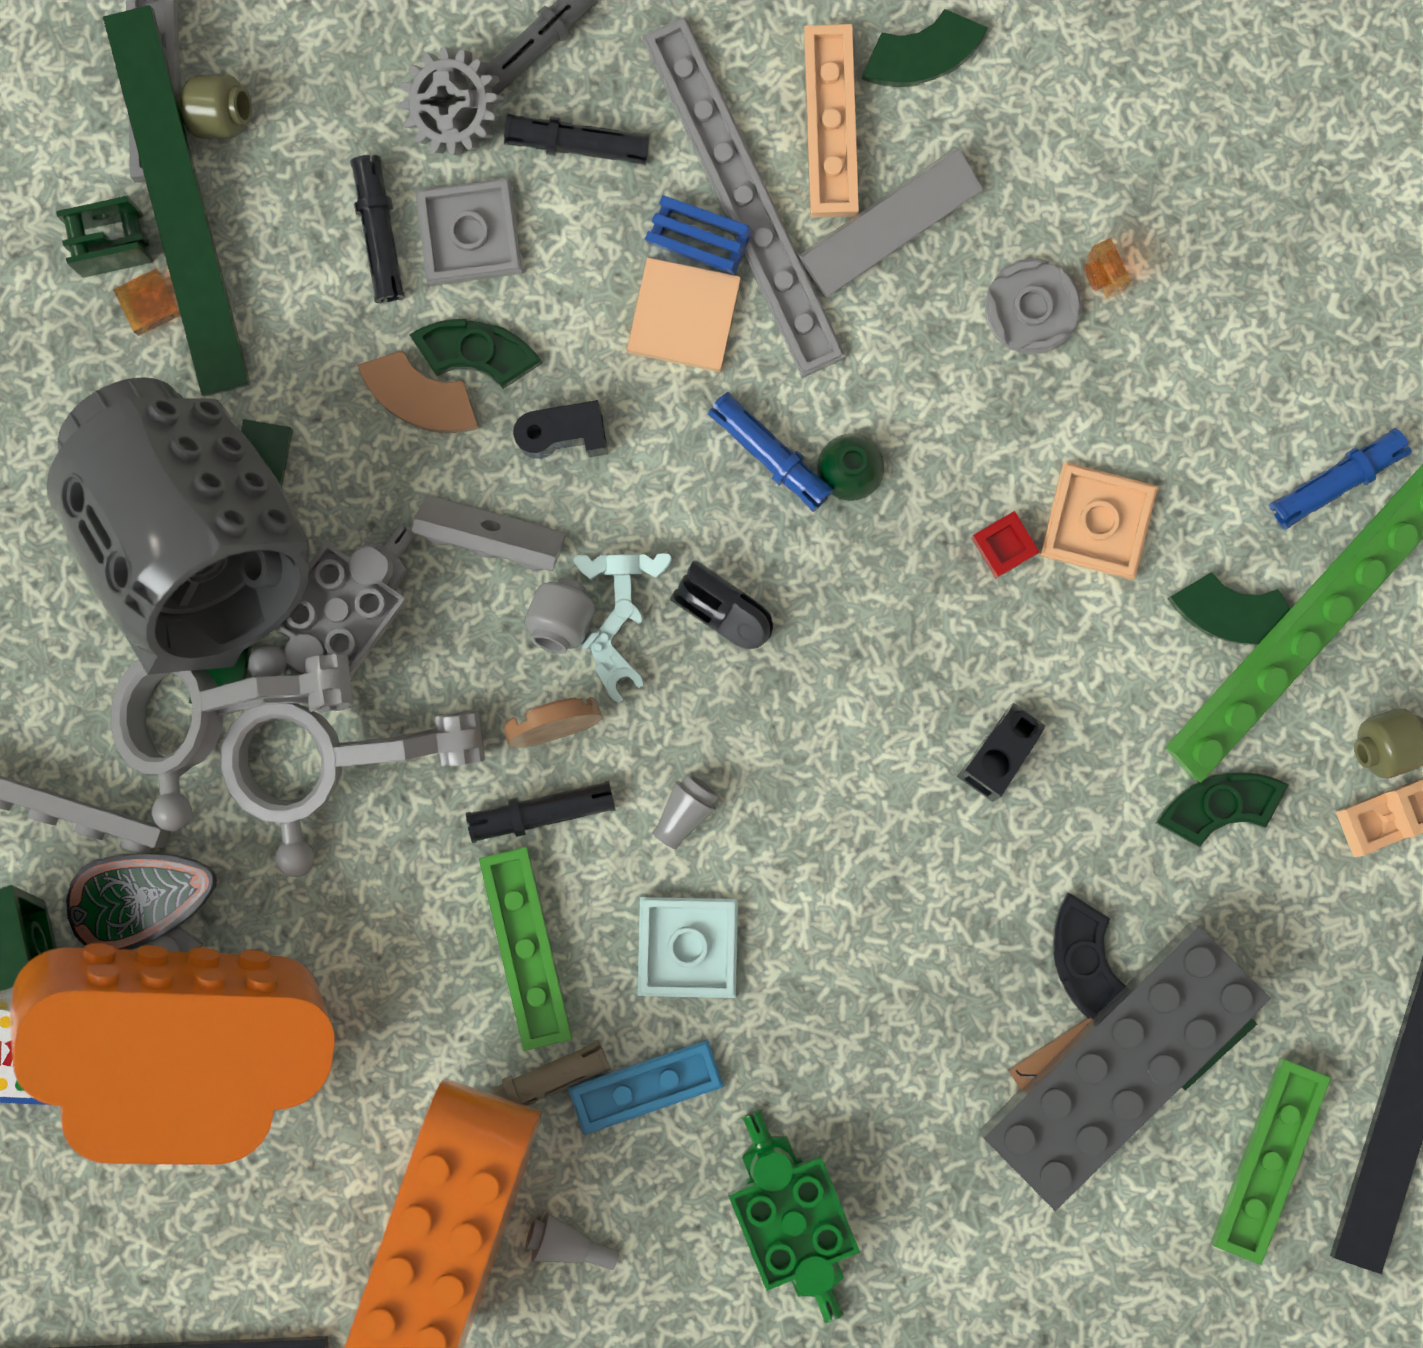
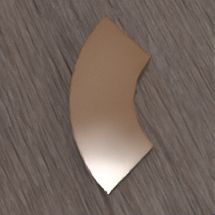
M403 350L357 365L365 384L374 397L386 410L401 420L420 429L439 433H460L479 429L464 381L443 383L426 378L412 367Z

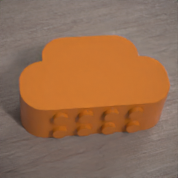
M103 943L88 944L84 948H57L44 952L28 962L18 974L12 991L10 1028L15 1077L23 1090L34 1099L48 1105L60 1106L62 1130L66 1141L79 1155L98 1163L218 1165L242 1159L252 1153L266 1138L272 1124L274 1110L295 1107L313 1097L327 1080L332 1065L335 1043L334 1030L315 978L304 965L296 960L283 956H271L261 950L251 949L244 950L240 954H222L214 949L199 947L193 948L189 952H172L154 945L141 946L137 950L115 949L113 946Z
M447 1078L441 1081L420 1129L344 1348H463L476 1316L525 1174L542 1111Z

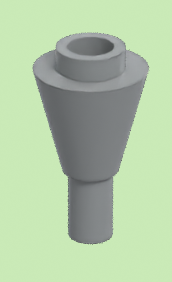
M548 1212L544 1215L542 1221L534 1219L525 1245L526 1249L532 1250L531 1260L533 1262L583 1263L585 1261L614 1270L619 1256L618 1250L590 1242L589 1238Z

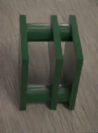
M128 195L56 211L57 217L65 224L68 239L62 240L63 246L71 253V257H67L66 262L82 278L153 263L152 257L145 249V246H149L148 239L142 234L139 218L143 217V213ZM122 222L124 237L111 240L103 231L86 235L85 230Z

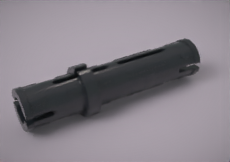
M507 114L504 145L546 150V155L556 156L557 152L627 161L646 165L650 134L575 125L561 122V117L551 116L550 120L527 118L513 114Z
M362 155L351 159L350 165L353 170L358 199L354 203L356 215L361 216L373 283L374 302L381 304L384 302V298H387V302L403 300L405 293L403 291L390 218V210L393 209L391 197L386 195L381 157L373 155L371 156L372 161H370V155Z
M608 780L604 781V783L520 802L518 797L508 799L507 805L472 813L466 812L467 824L469 823L468 831L471 841L476 843L479 840L515 833L516 837L526 835L525 830L607 811L612 812L616 811Z

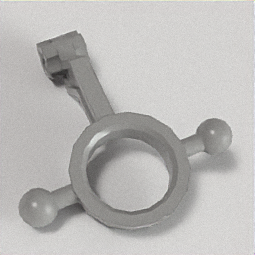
M269 644L258 646L250 655L248 663L253 677L284 676L288 666L284 652L277 646ZM297 703L262 705L247 709L231 723L221 745L220 768L228 792L243 810L263 821L280 823L283 843L276 852V864L278 869L285 875L300 877L310 871L315 858L312 846L302 839L300 819L311 816L329 800L341 776L342 766L403 761L440 753L442 765L459 766L484 761L485 752L479 711H461L435 717L436 729H428L390 738L340 742L337 732L324 716L315 711L310 712L306 706H301ZM269 719L291 720L304 727L317 743L321 755V775L314 790L304 799L298 801L279 800L264 792L253 778L248 763L249 744L255 731Z
M345 654L312 656L305 659V674L259 676L223 686H218L206 670L172 672L179 676L188 688L192 702V720L186 739L175 752L165 757L158 753L151 742L150 735L145 726L146 707L155 688L165 676L171 673L148 675L139 660L133 662L117 685L112 699L110 726L116 749L127 765L142 774L158 775L160 796L156 799L151 814L154 822L161 829L167 831L180 830L189 822L192 808L189 800L180 794L179 777L193 766L203 762L215 748L223 727L224 715L267 704L308 703L310 712L317 710L319 713L351 708L353 701L348 656Z

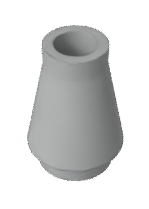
M686 774L682 782H675L659 823L652 834L668 847L677 849L679 844L716 810L713 804L719 795L703 781L690 774Z

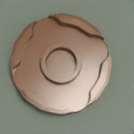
M573 697L530 709V712L525 713L527 721L518 724L517 719L513 717L506 722L503 729L507 743L510 747L519 748L535 746L582 732L602 720L598 702L593 697H589L586 699L587 704L584 705L582 698L577 699Z

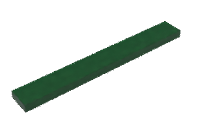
M148 5L103 16L201 396L205 397L250 386L251 383L154 9Z

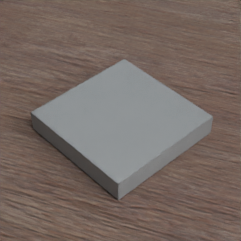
M510 178L415 190L428 287L523 274Z

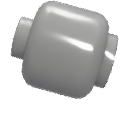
M559 578L558 582H547L538 587L524 620L527 631L531 633L530 639L535 645L544 650L562 654L566 653L567 649L577 648L582 644L595 614V606L593 601L585 594L586 588L581 583L569 578Z

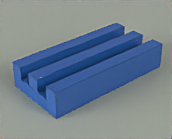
M662 195L659 202L661 206L660 211L654 214L652 219L654 226L652 231L647 232L645 240L649 244L735 275L753 232L750 226ZM674 212L738 235L736 241L674 220L670 216ZM666 228L731 252L730 257L726 259L662 236Z

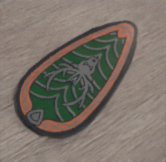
M123 854L96 859L81 867L70 883L66 898L67 919L75 937L84 946L92 943H103L111 945L115 949L135 950L153 942L190 919L206 903L216 888L217 876L211 867L195 859L175 854Z

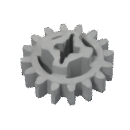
M443 47L440 49L439 58L435 54L424 53L423 61L425 67L411 65L408 69L415 77L413 83L402 82L400 88L409 93V100L399 103V108L410 110L411 117L407 118L403 123L405 128H418L419 131L416 134L415 141L418 144L431 142V152L443 154L447 149L449 155H462L463 145L468 150H479L480 146L477 137L481 136L492 139L494 134L488 127L489 122L502 121L503 116L493 111L494 104L504 101L503 95L492 92V87L500 81L498 76L484 75L489 63L478 58L472 62V52L460 49L455 55L453 49ZM461 71L472 80L476 90H472L466 84V77L461 74ZM454 95L465 98V101H458L456 104L450 105L449 109L437 105L454 98ZM427 114H430L437 120V129L430 122ZM476 114L474 120H473L472 123L469 125V121H470V120L472 119V117Z

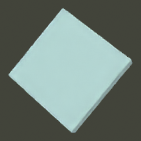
M640 897L638 996L736 998L738 899Z

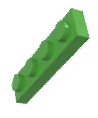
M528 847L479 858L523 1051L572 1040L573 1036Z
M1279 1058L1212 1237L1211 1244L1214 1247L1262 1265L1331 1077Z

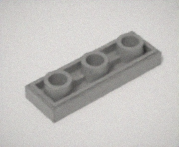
M430 495L426 496L415 515L412 533L424 536L434 544L457 545L471 549L482 557H501L519 562L524 568L534 571L543 569L553 571L566 537V532Z

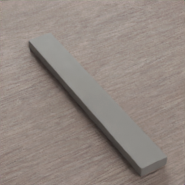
M686 17L643 35L642 39L726 218L749 225L753 230L743 255L801 378L844 360L846 355Z

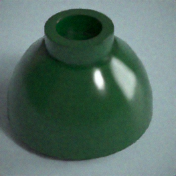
M843 434L832 439L822 449L817 463L818 477L834 489L831 495L847 501L860 500L872 494L880 485L884 475L883 456L877 445L869 438L859 434Z

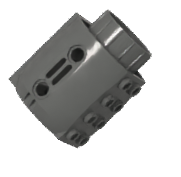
M146 377L130 378L109 384L90 394L69 413L59 431L57 439L58 453L52 462L47 478V496L51 507L61 522L71 550L84 575L108 614L126 636L146 673L149 675L234 667L245 648L264 638L291 614L301 600L308 582L309 542L296 512L278 480L253 444L236 426L227 410L217 399L183 398L172 386L159 379Z

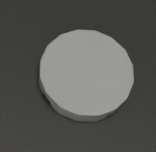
M1038 258L1018 260L1002 269L989 286L984 304L986 322L995 338L1012 351L1027 355L1048 353L1064 344L1076 328L1081 313L1079 290L1070 274L1061 267L1058 269L1055 265L1048 264L1049 261Z

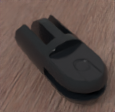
M697 560L692 561L687 574L679 582L678 589L674 590L670 597V601L734 645L743 649L759 648L771 637L774 626L771 613L762 604Z

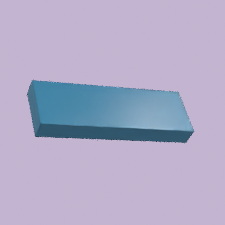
M706 1039L569 1087L568 1090L583 1135L723 1088L724 1085L709 1041Z

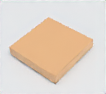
M647 257L627 353L721 373L741 277Z
M1064 462L1039 556L1134 580L1158 486Z

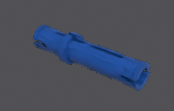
M729 392L723 394L714 403V408L708 411L710 418H713L773 474L772 480L780 486L783 483L812 512H815L828 499L827 495L830 496L834 491L831 486L818 477L803 462L805 457L800 452L796 451L793 453L741 406Z
M1394 428L1360 450L1356 447L1345 454L1346 458L1297 487V489L1271 502L1269 508L1272 511H1277L1274 514L1280 526L1287 530L1302 518L1342 496V494L1361 483L1368 485L1376 480V474L1411 454V448L1408 447L1409 442L1401 431Z

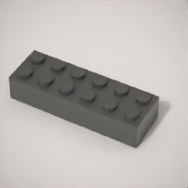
M1189 922L1102 1011L1097 1013L1094 1019L980 1129L981 1134L995 1151L1056 1211L1271 998L1200 926Z

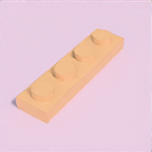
M852 24L804 26L810 218L855 217L859 213Z

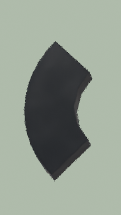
M1067 892L1059 907L1053 931L1055 967L1061 984L1072 1003L1086 1018L1094 1019L1097 1013L1102 1011L1126 985L1112 973L1105 957L1104 935L1110 918Z

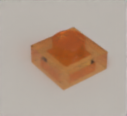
M1109 238L1092 247L1086 257L1089 263L1084 265L1087 279L1095 291L1102 289L1106 300L1123 293L1131 283V279L1112 239Z
M157 268L113 289L133 332L138 336L181 316L176 302L161 272Z

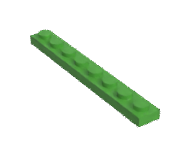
M1423 464L1165 746L1170 755L1193 779L1200 783L1204 781L1423 539Z

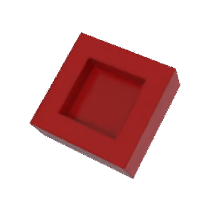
M1015 511L971 537L995 579L1039 553L1038 548Z

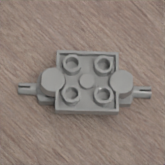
M399 524L384 547L366 541L363 547L353 553L350 558L327 541L323 544L309 563L308 582L301 600L291 614L277 627L290 637L284 649L286 663L288 664L287 670L290 671L288 676L305 674L304 662H306V658L332 654L347 655L350 677L354 675L408 601L394 590L408 573L407 568L399 557L413 538L416 537L414 533L402 524Z

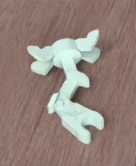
M666 553L657 554L654 560L645 554L600 555L593 561L588 555H577L573 559L578 569L591 580L602 573L604 575H614L615 609L599 629L590 630L582 642V648H591L597 664L595 670L606 687L608 694L617 703L624 700L617 690V682L620 678H631L638 688L644 685L643 678L639 672L611 644L612 638L628 618L636 623L642 622L639 609L632 604L631 575H640L644 571L657 579L672 562L671 556Z

